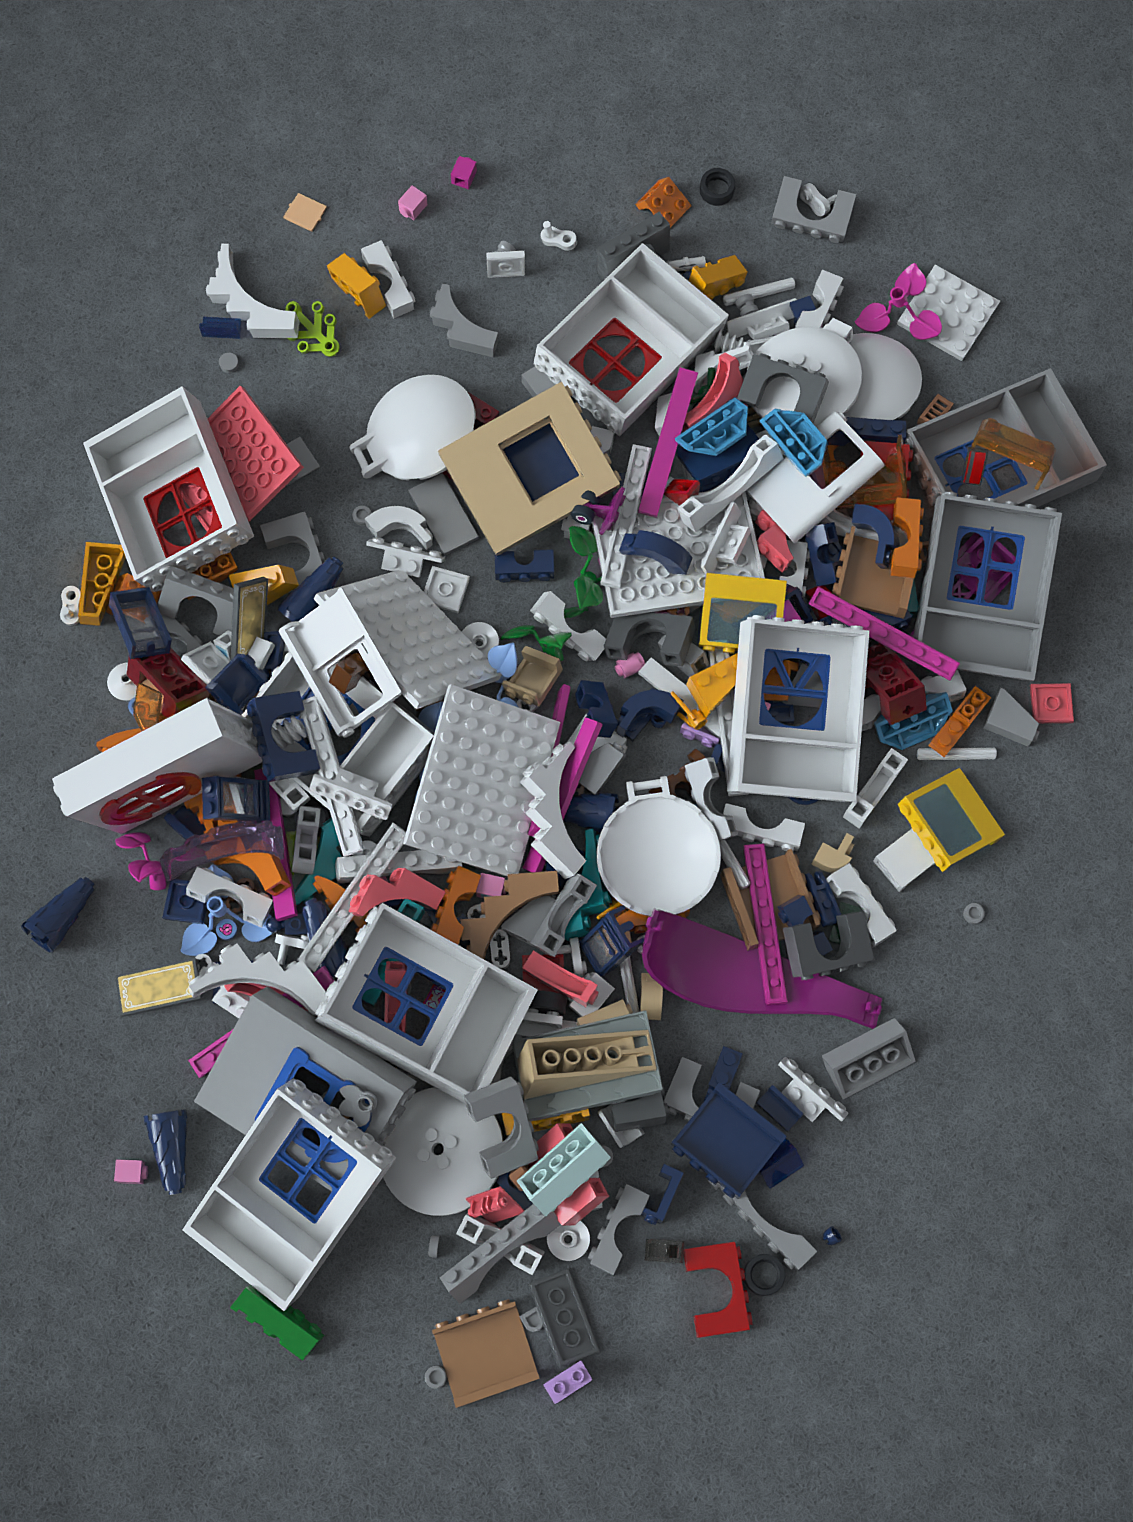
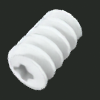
M721 329L714 345L715 353L718 354L721 350L724 353L744 347V338L741 337L739 341H736V335H734L730 339L729 332L722 336Z
M293 715L290 716L291 723L284 719L283 727L280 723H276L277 730L272 727V737L281 748H286L287 743L289 745L294 744V740L300 741L302 737H307V731L303 723Z

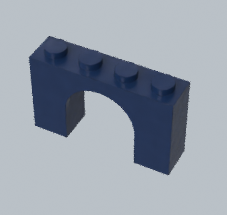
M300 691L255 697L247 704V713L251 717L253 724L252 733L257 739V751L263 762V774L267 777L268 782L313 775L321 769L315 749L294 753L287 752L281 749L272 737V724L275 720L290 718L292 715L296 717L305 710Z

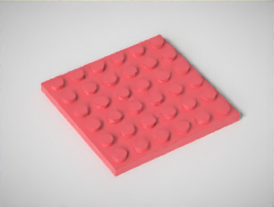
M239 386L210 415L208 422L248 522H250L304 467L245 388ZM184 484L180 487L182 498L189 508L207 498V493L199 486ZM208 506L194 514L206 531L209 530L212 522V506Z

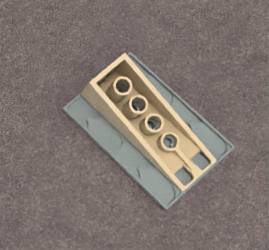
M646 1010L513 1040L512 1043L518 1080L524 1091V1094L521 1096L522 1100L527 1104L529 1113L526 1115L530 1121L654 1095L663 1090Z

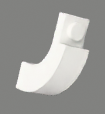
M402 506L384 507L365 518L366 526L375 537L381 538L392 530L404 529L411 532L426 550L433 545V536L426 528V519L410 508Z

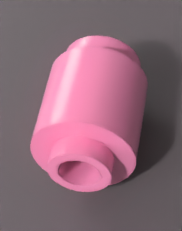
M639 652L631 653L628 655L627 660L616 661L615 670L619 677L623 676L626 679L639 672L645 665V662Z

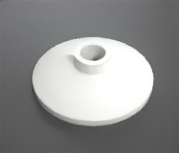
M475 622L466 626L462 631L486 658H488L490 649L499 645V637L496 630L487 623ZM482 641L483 645L477 646L476 642Z
M128 662L113 668L107 681L111 694L117 699L129 701L136 697L137 686L130 679L127 682H123V678L128 677Z
M581 1221L576 1225H560L547 1235V1244L551 1253L564 1261H573L583 1256L590 1243L589 1231ZM567 1235H570L573 1239L569 1244L564 1241Z

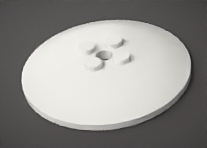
M815 327L787 330L769 339L755 353L756 355H760V353L769 355L771 360L778 361V359L784 360L789 363V366L796 368V365L802 366L807 369V372L812 374L816 371L826 375L825 378L828 379L829 384L815 418V426H818L834 411L836 413L841 412L843 415L846 414L859 395L862 384V369L857 353L844 338L831 331ZM790 377L773 379L766 386L758 408L753 407V409L761 418L765 417L775 408L794 411L800 395L799 384Z
M436 1087L417 1092L409 1101H406L404 1107H406L405 1111L393 1123L396 1126L390 1136L387 1135L384 1139V1142H386L384 1147H387L396 1159L383 1178L393 1195L404 1205L417 1212L432 1216L460 1213L471 1206L466 1201L467 1197L491 1190L498 1178L497 1176L491 1179L484 1171L479 1152L503 1142L500 1125L495 1115L475 1122L468 1114L465 1103ZM437 1144H442L444 1147L441 1155L434 1154L433 1150Z

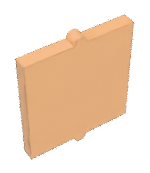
M298 193L294 201L289 204V208L283 218L312 232L318 221H321L327 206Z

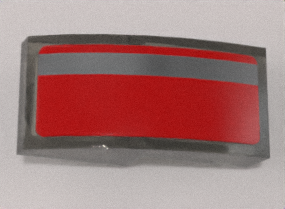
M968 447L961 483L981 486L988 449Z

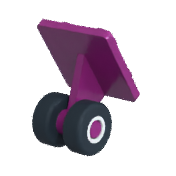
M621 487L610 501L609 506L599 505L601 502L600 496L596 497L594 492L585 491L581 498L589 500V502L584 505H575L571 512L572 519L585 525L593 523L595 516L604 519L599 534L603 535L606 530L609 531L613 523L615 524L620 513L617 510L624 503L626 496L623 493L625 488Z

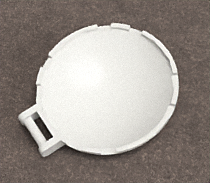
M872 333L853 334V339L849 344L853 347L860 360L862 384L855 403L844 416L883 420L900 419L917 401L921 391L922 373L917 359L903 344L887 336Z
M440 375L413 377L392 388L373 410L367 427V435L355 441L349 447L362 468L361 473L366 479L371 478L383 471L401 480L409 481V479L417 478L423 480L447 470L438 454V450L474 431L476 412L473 401L458 382ZM366 448L373 460V463L368 465L362 453Z
M667 776L650 781L626 782L628 802L624 803L608 818L598 840L597 865L601 879L610 894L620 904L636 913L651 916L654 908L675 915L682 913L698 904L707 895L716 880L721 859L720 844L712 823L698 807L689 801L670 795ZM662 787V792L639 796L634 794V791Z

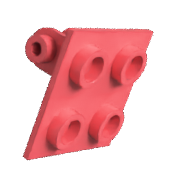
M501 1186L466 1198V1201L471 1204L468 1209L469 1216L477 1218L482 1215L491 1223L520 1215L525 1211Z

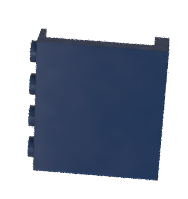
M550 423L503 449L532 502L579 476Z
M747 424L746 436L717 456L687 451L679 443L675 455L693 479L700 482L699 493L723 484L732 476L743 462L750 447L759 438Z
M719 1082L671 1142V1145L673 1146L672 1150L678 1156L683 1157L684 1155L690 1160L689 1164L697 1171L703 1170L707 1174L706 1178L714 1185L719 1183L724 1187L722 1191L732 1199L735 1196L738 1199L787 1136Z

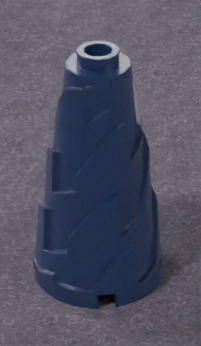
M335 556L333 558L328 557L310 576L305 578L297 589H294L278 606V610L292 622L300 621L320 606L314 600L317 593L335 587L344 569L342 567L343 562Z
M615 793L573 795L563 822L578 824V826L601 832L608 818L618 809L614 804L619 803V795Z
M87 877L84 879L79 878L29 917L21 925L22 930L27 935L32 932L30 934L32 936L31 939L44 950L53 953L64 939L69 928L78 918V914L85 906L88 898L94 892V883Z
M316 898L305 901L306 906L303 907L302 912L308 930L309 942L329 915L325 904L321 900L317 901ZM341 935L316 971L326 966L331 976L335 977L339 967L348 961L345 956L349 949L345 941L342 940Z
M186 1109L181 1110L182 1115L180 1116L178 1110L152 1114V1120H149V1115L143 1116L144 1125L147 1127L149 1140L159 1168L162 1187L165 1191H169V1195L182 1193L181 1189L185 1188L186 1119L188 1118Z

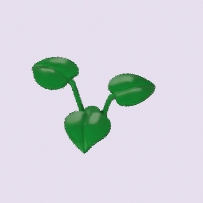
M571 526L569 531L572 548L581 556L588 555V559L580 571L581 575L574 581L579 608L597 606L603 601L602 589L596 584L601 581L602 576L596 579V575L593 572L586 571L593 557L592 553L598 551L596 539L588 530L578 526Z
M579 607L564 609V619L572 618L584 611H588L589 607L583 609ZM521 625L510 629L500 638L502 641L504 638H519L533 634L542 647L543 652L559 658L561 662L564 660L562 647L572 636V633L559 632L540 638L534 630L535 626Z

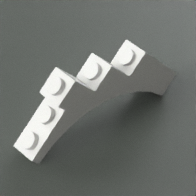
M221 244V251H218L219 268H216V277H210L209 285L206 287L207 296L210 297L212 303L226 304L227 313L230 314L233 321H247V330H250L253 338H298L299 319L296 312L268 307L247 294L236 280L233 267V251L230 245Z
M749 345L724 352L737 358L740 364L739 370L749 367L753 357V352ZM710 351L696 356L695 372H698L692 396L697 395L699 389L707 385L709 367L716 368L717 372L719 356L723 353L716 355L714 351ZM672 393L658 397L655 430L659 436ZM696 403L689 404L687 413L691 411Z
M570 741L564 745L559 744L552 751L554 755L551 758L548 757L542 764L540 763L534 767L532 765L529 766L523 773L524 778L520 781L535 797L528 806L530 808L525 813L540 828L534 835L535 840L531 846L564 879L574 876L586 862L567 834L559 805V786L562 771L568 757L575 748Z
M238 944L234 946L228 945L222 949L219 955V961L222 964L219 965L217 963L208 969L209 973L203 977H195L190 982L191 985L188 986L189 993L195 998L210 989L227 984H261L276 988L290 995L314 1016H316L315 1011L319 1004L327 999L326 991L303 960L299 962L293 961L284 971L269 951L266 954H259L253 959L254 962L251 963Z

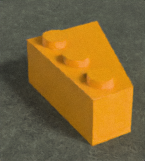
M736 255L719 259L717 264L712 265L711 262L705 264L706 267L703 268L694 266L688 281L710 300L719 294H726L733 287H740L745 282L748 271Z
M282 565L229 575L233 588L236 583L259 577L268 578L267 605L299 586L294 569Z

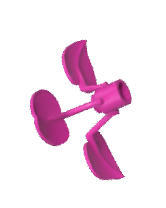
M916 263L907 267L897 278L895 287L890 291L891 300L889 301L887 311L883 304L872 303L865 307L860 316L855 320V324L864 331L880 332L890 324L888 314L891 313L892 306L894 305L899 308L906 306L915 319L910 324V333L914 338L926 340L937 337L942 331V324L936 313L930 310H923L917 317L907 302L909 295L917 296L921 294L927 283L924 274Z
M133 832L115 840L116 845L121 848L129 849L140 846L143 849L146 860H136L129 863L128 870L139 883L149 876L150 889L163 890L166 888V876H170V868L174 860L177 862H187L206 857V851L198 847L182 846L172 850L173 856H170L166 870H164V865L161 862L149 859L145 843L151 841L149 835Z

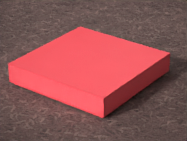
M1071 683L1030 685L1032 717L1039 724L1074 722Z

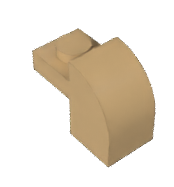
M846 833L838 850L822 843L812 865L825 872L834 873L849 864L852 858L848 855L855 845L851 843L854 836Z
M642 973L640 1012L646 1010L648 1020H661L663 987L649 973Z

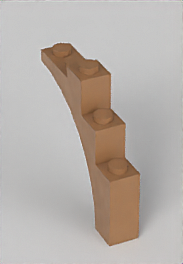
M558 871L507 874L508 880H504L505 892H509V895L484 897V902H481V914L485 915V918L460 919L461 925L464 927L461 935L462 941H470V945H467V950L485 960L493 935L503 921L515 910L540 897L559 894Z

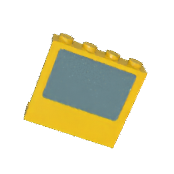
M706 573L699 647H703L704 651L723 649L724 653H735V651H738L740 622L747 620V617H752L753 615L765 616V620L774 617L783 618L787 581Z
M960 768L912 792L897 804L901 813L907 818L913 831L917 833L923 846L929 851L935 864L942 872L981 848L995 844L1005 835Z

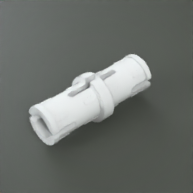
M704 256L695 258L683 257L681 260L667 261V264L677 272H689L694 266L699 268L706 267V260Z

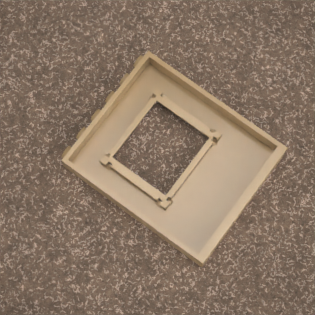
M562 382L438 450L441 460L496 556L571 515L575 505H584L589 502V500L581 498L585 491H592L596 494V497L600 496L602 498L620 487L619 481H621L618 472L611 469L610 464L612 462L607 453H602L600 449L602 445L598 437H593L590 432L592 427L587 419L583 420L581 407L577 402H573L571 399L573 394L568 385L564 386ZM550 423L579 476L532 502L503 449Z

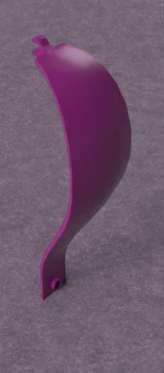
M654 908L651 917L647 919V931L642 951L644 967L657 983L682 999L703 1007L726 1012L833 1015L846 1018L871 1029L877 1026L878 1016L882 1009L881 997L826 975L819 976V973L813 974L814 978L801 980V977H793L790 961L781 957L788 1002L787 1004L766 1005L758 948L747 951L743 940L664 910Z

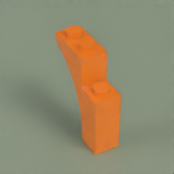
M240 832L229 835L220 844L214 845L211 850L205 853L207 859L216 865L235 863L248 866L255 872L264 890L273 896H277L292 886L274 846L265 840L254 844L252 847L248 837Z

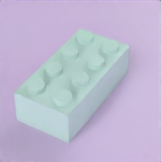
M581 1123L517 1180V1183L530 1201L546 1217L561 1202L570 1197L581 1184L587 1182L590 1176L599 1168H602L611 1157Z

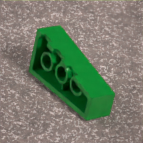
M252 1285L247 1286L230 1307L235 1312L238 1310L244 1312L247 1315L245 1319L251 1324L255 1322L263 1326V1332L269 1337H278L280 1345L302 1361L312 1353L325 1336L316 1324L310 1323L305 1319V1315L300 1310L294 1309L290 1305L283 1311Z

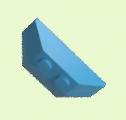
M733 398L677 436L675 441L687 451L717 456L746 436L748 407L737 398Z
M775 408L760 420V423L771 438L778 443L781 451L805 477L822 465L828 441L805 413Z
M946 692L927 694V710L893 725H890L881 714L874 722L879 741L903 750L937 735L953 711L948 694Z

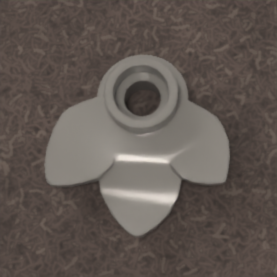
M355 1085L343 1086L340 1088V1093L345 1100L338 1109L340 1114L353 1117L358 1127L366 1125L370 1120L371 1112L377 1107L376 1096L368 1091L363 1092ZM365 1099L369 1100L370 1105L365 1103Z

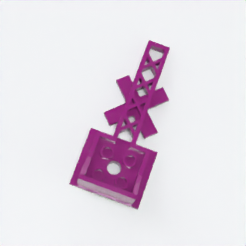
M974 532L959 549L957 558L959 566L976 569L977 565L981 566L984 540L978 533ZM998 540L994 543L991 554L992 561L1013 564L1016 557ZM989 570L984 596L985 602L991 603L1013 577L1011 572ZM956 574L955 578L958 581L953 585L952 596L969 599L973 594L976 597L978 578ZM960 584L964 585L969 592L961 593ZM914 630L909 634V636H914Z

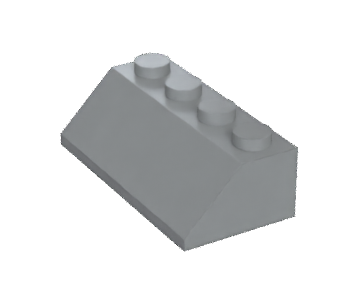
M895 1018L822 1055L826 1070L842 1099L916 1062L907 1032Z

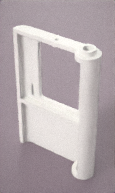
M834 411L816 428L826 440L836 431L842 430L863 452V456L825 489H821L809 476L805 477L784 454L782 456L783 460L746 490L749 496L765 510L794 544L885 466L876 453L846 423L847 419L841 412L836 413Z
M342 587L338 589L335 595L300 621L288 623L279 630L283 641L338 736H343V738L350 736L354 733L353 729L403 693ZM355 649L361 654L383 693V697L357 716L353 715L341 692L329 683L331 677L329 669Z

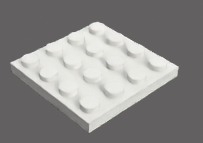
M934 265L926 278L927 283L924 291L914 296L909 305L917 317L923 310H930L938 315L942 324L941 334L925 341L963 361L998 307L1000 300L941 267ZM907 308L898 320L897 325L910 332V324L915 319Z

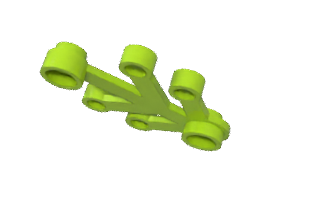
M316 301L312 304V310L315 312L314 325L304 316L302 308L297 302H289L286 305L285 311H290V308L295 306L293 312H296L299 321L308 331H298V338L287 339L290 341H295L296 339H317L320 342L319 344H308L306 341L299 342L297 345L298 350L303 354L322 352L327 357L335 356L340 349L338 341L334 339L335 325L337 323L336 317L332 314L325 316L324 322L327 324V337L322 334V315L325 307L321 302ZM318 305H321V308L319 310H316V307ZM330 318H333V321L331 323H328V320ZM329 344H332L331 349H327ZM303 345H306L305 350H301Z

